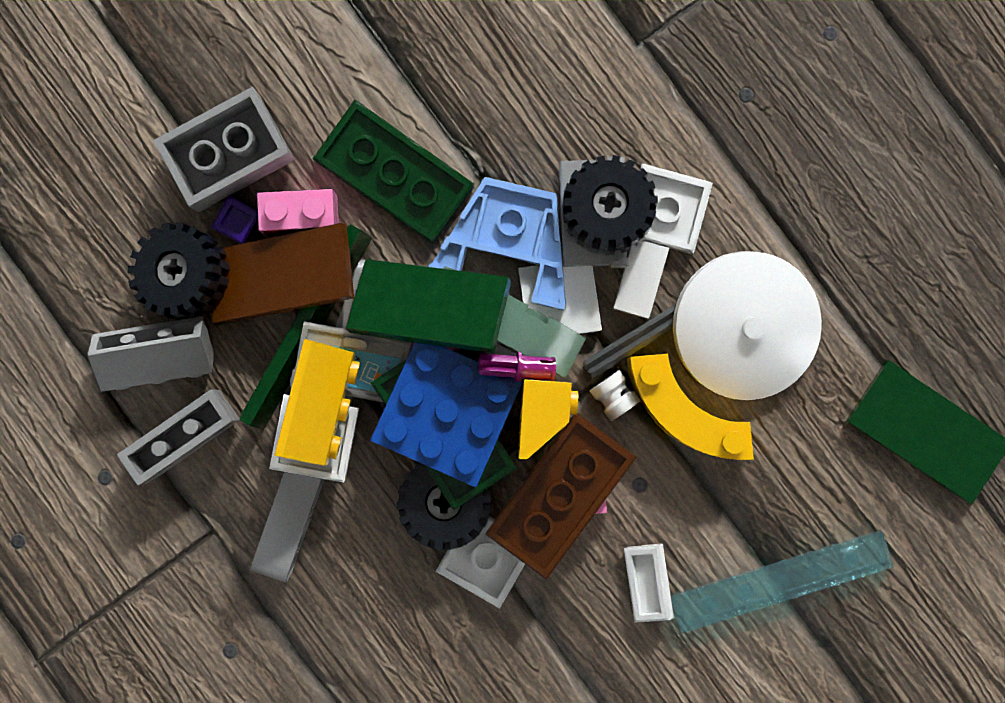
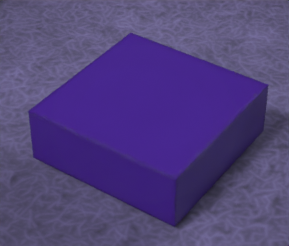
M228 195L211 228L240 244L247 243L258 224V211Z

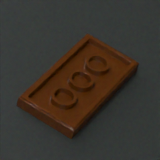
M337 223L223 248L227 256L221 258V260L228 262L230 271H224L223 276L229 278L228 287L221 285L219 292L224 294L222 300L213 299L211 302L215 306L212 310V322L222 325L354 299L347 226L343 223Z
M578 413L577 415H572L569 423L563 427L486 531L485 535L547 580L637 457Z

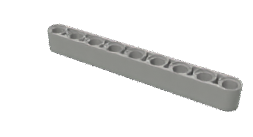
M363 259L359 261L352 279L354 297L365 262ZM354 299L344 301L336 327L346 329ZM345 396L346 399H350V400H351V404H352V401H353V398H354V397ZM284 472L251 565V571L284 583L288 582L325 479Z

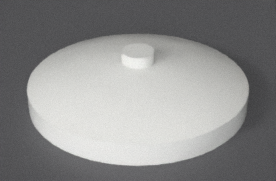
M741 251L729 253L705 264L684 286L674 310V343L684 367L704 387L732 399H762L788 388L809 367L820 341L821 311L810 283L790 263L774 255L760 252Z

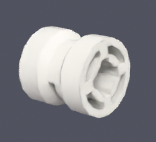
M620 370L590 390L595 400L601 401L604 404V413L610 421L618 418L641 401L635 391L628 390L625 385L626 379Z

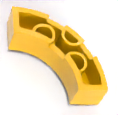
M668 353L626 358L631 383L635 393L641 400L640 403H642L647 413L665 433L685 446L704 454L724 459L754 460L750 422H734L720 419L697 407L687 398L677 384L670 367Z

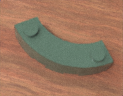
M444 266V268H443V269L454 270V269L449 268V267H447V266ZM508 295L496 343L514 353L518 351L526 356L555 357L556 375L566 378L586 338L555 319L548 318L528 308L529 305Z

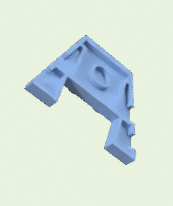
M484 177L460 215V220L449 237H446L440 247L441 250L428 267L443 269L444 266H447L454 270L462 271L467 249L540 265L531 302L565 311L566 299L557 194Z

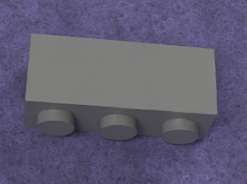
M198 316L93 334L87 356L102 392L114 389L125 390L132 386L149 383L161 384L167 380L185 377L196 378L212 373L214 349L204 317Z
M211 389L119 452L117 456L138 486L148 484L239 422L240 418L220 390Z

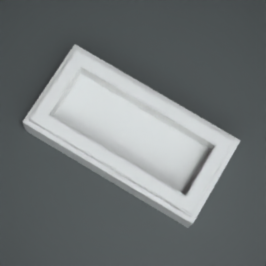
M644 240L637 246L634 244L630 247L627 257L629 258V267L624 268L613 306L614 310L649 319L668 255V247Z
M663 544L624 548L634 622L665 621L674 618Z

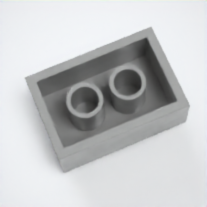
M254 87L241 92L153 140L188 206L197 212H201L228 197V195L236 193L295 160L261 96Z

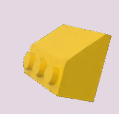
M304 339L275 456L323 466L328 465L330 458L336 460L342 437L335 436L339 421L346 422L351 400L345 398L348 383L355 385L360 368V362L354 361L356 356L354 352Z
M525 379L522 381L517 453L519 459H528L569 423L570 414L577 415L578 391H571L572 383Z

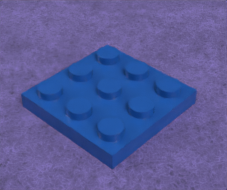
M414 342L370 441L477 487L523 382H514L513 377L481 375L478 373V362L443 346Z

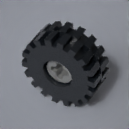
M605 155L596 157V162L592 164L589 160L584 162L580 171L575 170L572 173L570 182L566 184L564 190L562 217L564 223H567V231L571 237L574 235L577 238V244L581 247L585 245L591 247L590 252L598 254L599 250L606 251V255H614L617 250H621L624 253L629 251L632 245L635 244L637 246L643 240V237L648 234L657 212L658 195H654L656 187L653 180L648 182L646 179L648 175L646 170L642 167L638 171L634 168L636 162L628 159L627 164L620 162L621 156L613 155L612 160H605ZM608 195L613 196L615 203L620 205V208H613L612 213L604 212L605 206L599 204L600 200L606 201Z
M177 222L176 225L164 223L162 224L163 230L156 227L149 230L151 238L141 237L137 242L142 246L139 252L132 250L130 258L136 260L135 266L128 265L127 273L135 277V279L128 281L130 289L138 291L133 295L137 302L143 303V307L148 311L177 320L202 316L201 310L211 312L215 308L211 303L212 300L221 301L224 296L223 293L219 292L221 285L228 287L229 278L224 277L223 272L230 271L228 262L221 260V258L227 255L223 248L217 246L219 242L207 233L184 223ZM177 265L183 267L182 274L171 275L172 272L170 270L176 268Z
M419 462L414 465L415 468L411 472H407L404 477L405 480L398 490L397 510H399L400 522L407 530V533L420 544L437 550L461 548L475 540L484 527H486L491 513L492 504L489 488L457 509L453 510L452 507H449L448 513L442 514L440 507L434 506V500L441 498V490L424 464Z

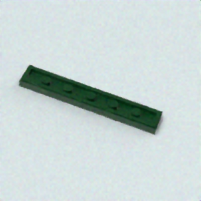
M350 224L347 227L351 271L353 273L372 238L361 229ZM336 302L303 308L299 311L241 413L240 421L251 427L264 430L290 384L292 370L296 367L304 321L323 325Z

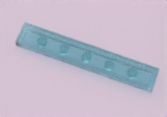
M879 530L670 596L679 630L681 633L887 570L893 568L894 565L883 531Z

